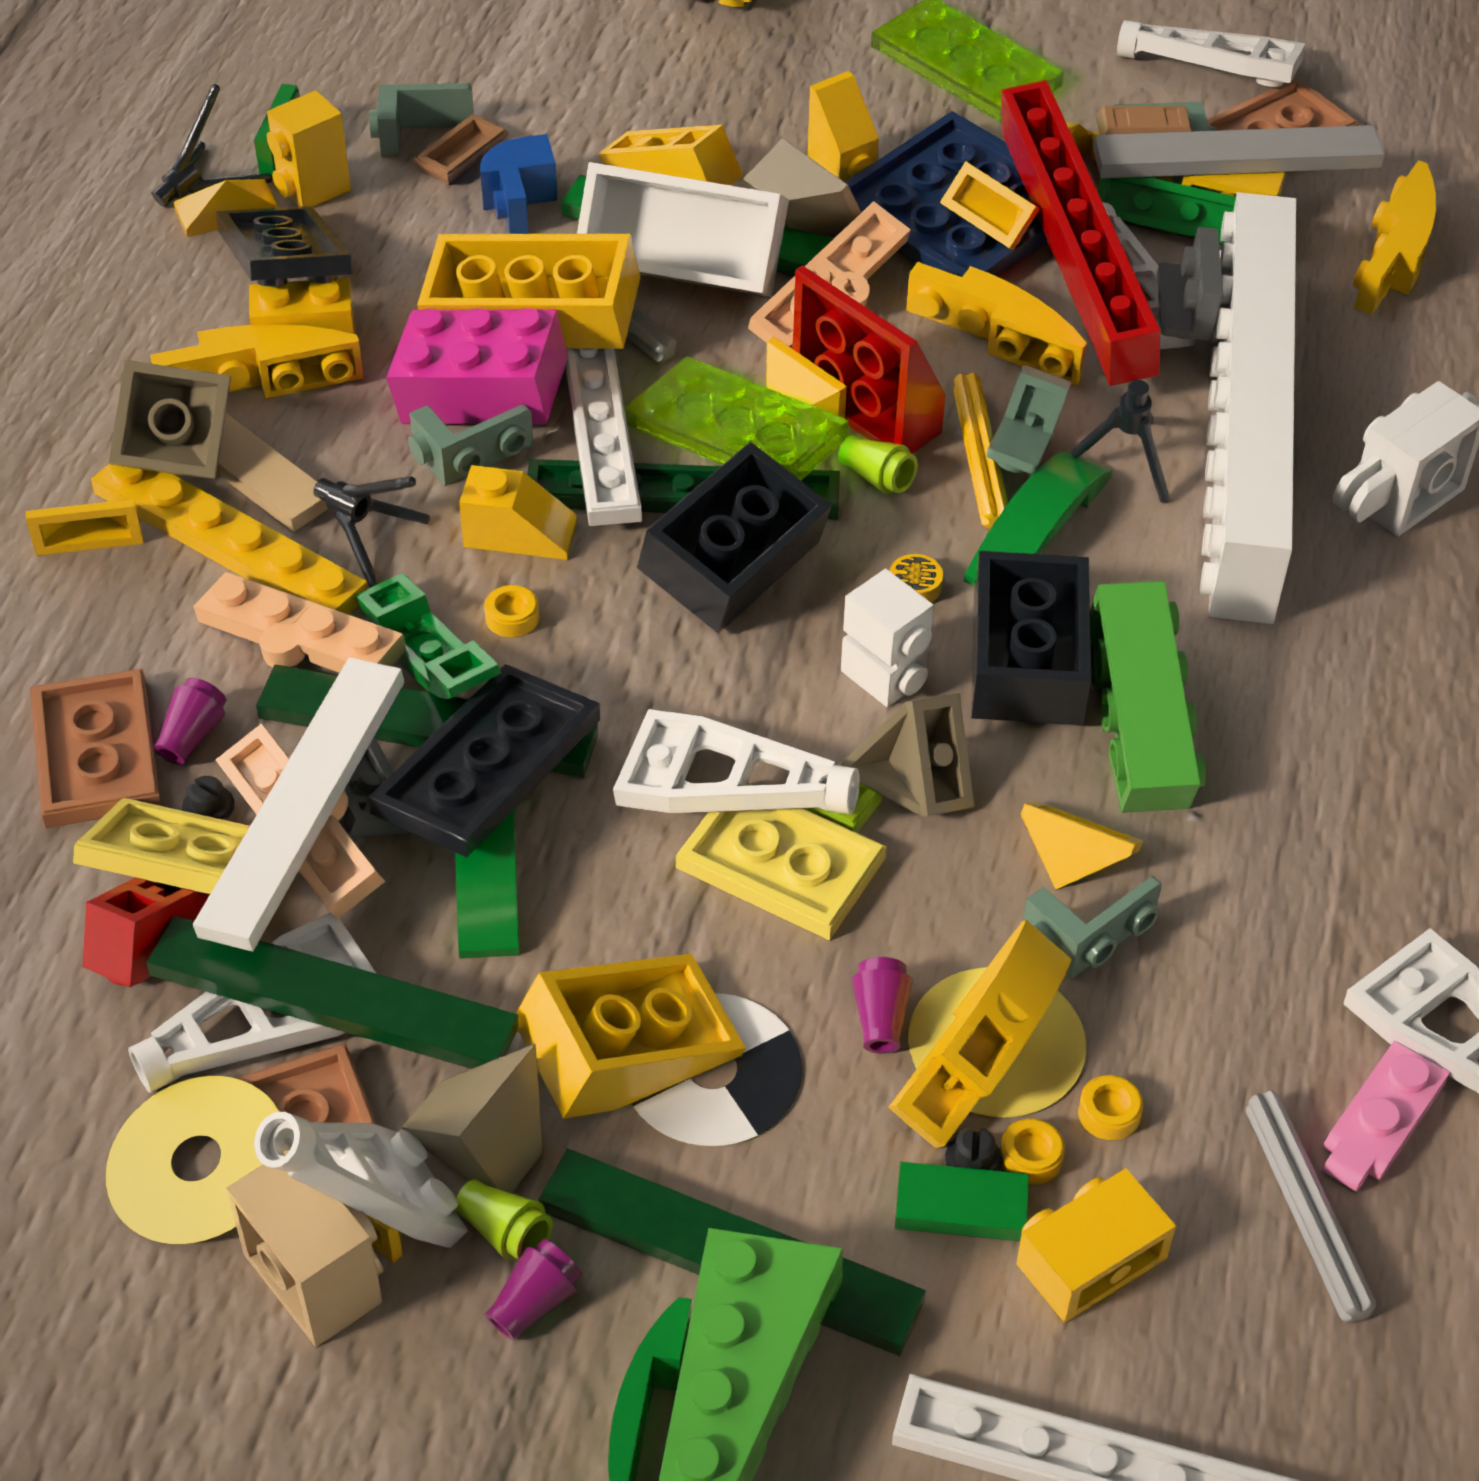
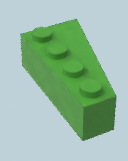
M1165 581L1099 584L1090 609L1091 652H1093L1091 682L1093 689H1103L1099 713L1102 730L1106 733L1114 732L1116 737L1110 740L1108 756L1122 813L1189 809L1199 787H1204L1206 781L1205 760L1202 753H1195L1192 739L1197 729L1196 709L1192 701L1186 702L1183 687L1188 679L1187 657L1184 651H1177L1174 636L1179 631L1178 607L1176 602L1168 601Z
M708 1228L659 1481H753L767 1450V1442L780 1414L783 1415L793 1392V1384L806 1355L810 1354L820 1332V1324L830 1302L834 1301L843 1281V1248Z

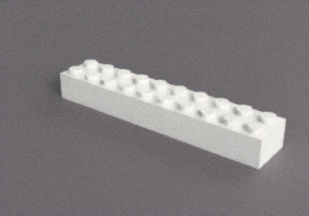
M1237 192L1233 212L1225 211L1223 215L1221 241L1227 242L1223 243L1222 250H1220L1223 297L1219 308L1220 313L1217 315L1211 336V343L1219 345L1212 348L1209 376L1218 378L1217 381H1211L1209 390L1208 411H1216V415H1210L1206 445L1215 446V450L1208 451L1205 481L1214 482V486H1207L1203 518L1212 519V524H1205L1202 541V556L1211 557V563L1204 562L1200 594L1209 595L1208 617L1274 624L1292 552L1296 198Z

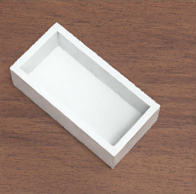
M589 162L577 234H630L640 275L772 297L789 200L778 193Z

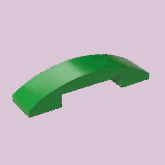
M1068 450L1062 451L1047 460L1022 485L999 515L966 570L964 582L975 587L979 551L1041 554L1078 506L1081 505L1087 508L1110 480L1112 470L1082 456L1074 458L1071 455V451Z
M400 573L355 595L359 607L369 622L403 634L407 650L401 655L398 662L420 685L440 698L449 699L501 674L499 664L474 640L464 644L431 612L426 594L404 573Z
M516 808L468 857L455 852L459 959L519 956L515 837Z
M678 1297L660 1315L637 1348L626 1371L618 1393L611 1424L608 1453L609 1481H636L653 1388L677 1390L692 1314V1299Z

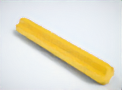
M973 372L968 375L960 373L954 378L955 386L953 387V393L981 524L990 530L1007 506L1008 499L1000 466L995 460L986 457L988 447L993 439V432L981 379Z

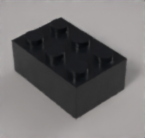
M750 441L646 530L637 569L719 634L819 543L832 505Z
M979 551L973 605L971 718L1084 725L1091 685L1089 557Z

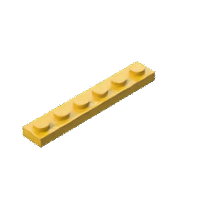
M108 464L91 478L94 494L109 502L135 499L140 520L245 579L345 614H350L358 606L355 595L368 589L366 580L174 474Z

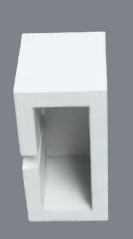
M886 568L845 596L843 631L847 635L843 637L841 672L887 708L904 695L910 696L916 693L923 686L928 676L927 667L932 638L931 627L934 605Z

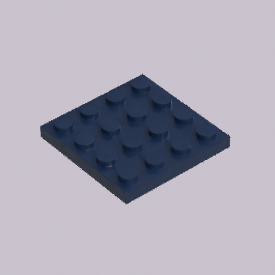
M953 111L845 182L848 184L861 212L874 201L911 229L908 241L897 251L898 253L915 263L920 262L960 277L964 276L970 266L999 276L1047 241L1037 215L1013 251L940 203L965 161L1031 203L1006 142Z

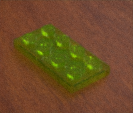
M923 0L872 31V48L1002 123V89L1047 80L1052 92H1054L1063 83V70L980 24L975 19L950 7L941 0Z
M686 356L624 408L628 426L721 465L726 463L751 441L799 480L808 475L849 437V422L847 419L689 356Z

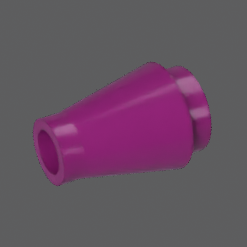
M188 678L183 686L175 687L160 737L154 746V751L161 758L172 764L183 765L192 751L225 717L223 709L227 701L225 695L211 683L198 678Z
M873 957L863 960L858 965V973L852 978V986L863 1031V1047L872 1053L886 1054L900 1049V1035L913 980L907 974L906 964L898 959Z
M543 1239L534 1249L531 1247L525 1249L499 1296L485 1313V1316L497 1330L508 1339L515 1341L525 1329L576 1292L574 1284L582 1276V1272L574 1261L559 1247Z

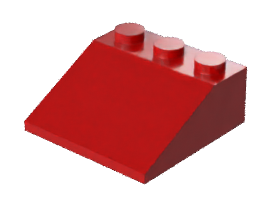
M805 266L796 269L793 350L847 386L845 424L868 440L905 445L911 454L941 434L946 395L918 342Z

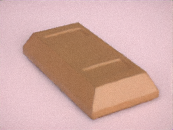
M1104 106L1096 112L1099 135L1193 132L1189 111L1186 106Z
M472 114L414 157L413 163L422 172L449 185L478 163L492 147L503 142L508 136V130Z

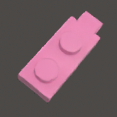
M1393 1041L1329 1133L1323 1148L1332 1153L1326 1161L1322 1172L1355 1192L1359 1190L1368 1175L1380 1181L1445 1086L1450 1072L1402 1044Z

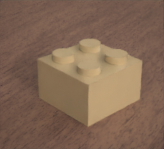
M283 1151V1153L285 1154V1156H286L287 1153L289 1152V1151ZM263 1164L226 1187L244 1256L316 1348L383 1303L378 1276L384 1270L372 1248V1243L377 1240V1234L363 1211H358L354 1208L348 1210L342 1202L290 1177L288 1172Z

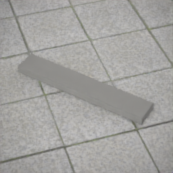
M1374 125L1095 135L1093 145L1100 178L1375 169L1382 167L1385 155Z

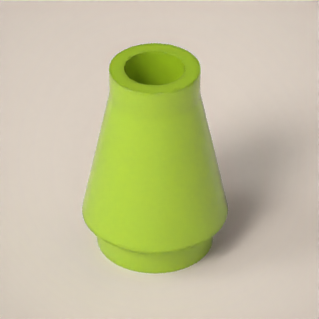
M850 435L842 442L838 452V460L841 464L851 468L884 494H891L893 492L900 494L905 492L912 484L917 473V458L910 453L905 445L861 439Z
M477 1179L467 1182L456 1197L458 1201V1207L455 1209L456 1213L467 1219L505 1260H520L527 1247L534 1249L543 1239L549 1241L551 1237L553 1221L545 1213V1208L541 1202L487 1186Z

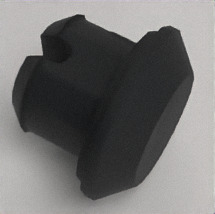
M213 776L198 777L195 779V784H189L186 789L187 796L183 800L182 811L226 820L234 810L235 801L232 793L223 786L219 779Z
M966 1127L961 1130L957 1137L948 1144L945 1153L946 1166L1000 1171L1002 1164L1001 1150L996 1144L993 1134L984 1128H981L979 1132L973 1131V1127Z

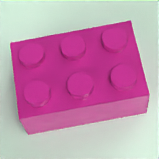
M532 308L411 310L386 376L401 424H411L410 412L426 405L433 410L444 424H479L521 404H525L531 411L532 424H547L568 358L557 310Z

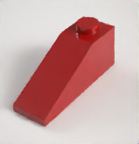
M135 877L87 901L82 967L107 977L110 982L131 988L134 985L140 984L145 979L151 977L146 962L173 916L195 921L210 894Z

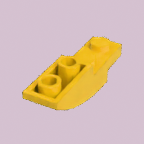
M1418 160L1407 177L1404 175L1398 177L1393 187L1390 201L1383 200L1376 210L1372 227L1378 229L1371 261L1364 259L1361 262L1353 280V287L1359 289L1354 306L1356 310L1373 315L1390 288L1409 295L1417 281L1424 262L1436 213L1434 181L1428 164Z
M917 262L910 271L906 311L987 339V354L1022 367L1023 365L1030 366L1072 382V385L1078 386L1082 379L1087 342L1073 326L1041 300L1018 286L972 266L969 267L963 277Z
M243 325L198 331L199 345L150 355L152 364L230 375L229 392L261 386L265 399L364 379L357 334L306 325Z
M1028 920L1022 921L952 1013L956 1017L888 1108L934 1148L944 1147L981 1097L990 1096L1010 1068L1053 1000L1072 959Z

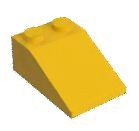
M692 953L539 972L516 1012L519 1019L518 1032L526 1047L536 1043L537 1069L563 1119L620 1109L738 1058L746 1050L744 1043Z

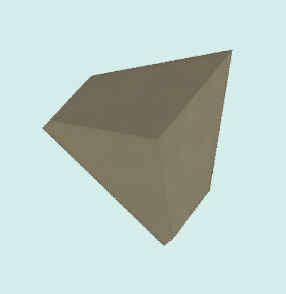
M960 693L905 702L838 765L857 768L861 784L920 816L928 817L975 807Z
M536 1043L440 1081L402 1126V1129L414 1135L424 1146L425 1150L469 1181L477 1179L487 1186L514 1194L543 1155Z

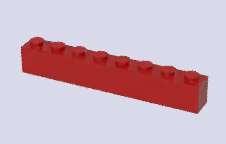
M1043 80L1002 89V135L1031 203L1040 209L1036 215L1109 385L1115 386L1133 380L1159 376L1160 328L1048 81Z

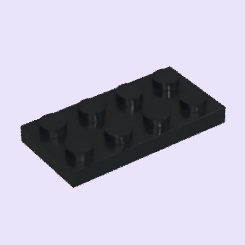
M312 206L216 211L218 232L251 281L257 280V284L261 286H282L288 283L287 278L307 277V280L313 283H330L333 280H337V275L352 274L351 254Z
M505 664L500 668L501 674L489 679L368 797L370 814L464 857H468L600 721V703Z

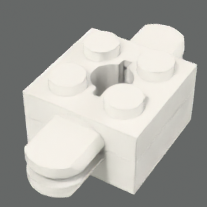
M1437 381L1420 394L1417 392L1411 394L1398 409L1386 417H1377L1368 426L1363 436V441L1366 444L1361 462L1356 468L1341 478L1333 494V504L1342 511L1349 510L1350 517L1358 523L1370 517L1392 534L1399 537L1465 490L1479 445V403H1477V397L1468 391L1460 395L1442 382Z

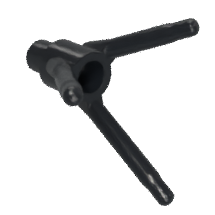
M217 84L211 85L174 165L162 176L163 183L151 192L155 201L162 207H165L175 197L181 199L189 192L193 194L225 180L265 179L266 183L272 181V176L269 173L203 179L194 167V164L206 147L203 141L198 142L220 91V87Z
M1133 380L1129 383L1127 392L1121 396L1119 407L1115 408L1105 421L1073 448L1071 455L1074 458H1079L1113 428H1119L1127 434H1137L1142 440L1161 503H1167L1170 497L1150 425L1154 422V417L1151 413L1152 400L1148 395L1149 385L1143 380Z
M409 476L354 485L344 481L334 483L326 478H321L315 484L314 496L325 501L327 508L336 513L335 518L344 529L369 588L379 584L355 524L362 521L368 512L371 511L408 521L428 524L430 521L428 514L372 499L370 496L414 487L416 479Z

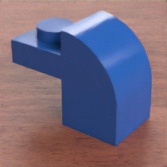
M548 135L520 137L501 142L492 147L482 158L480 176L483 211L495 209L497 220L505 219L509 234H529L527 205L558 201L556 162Z

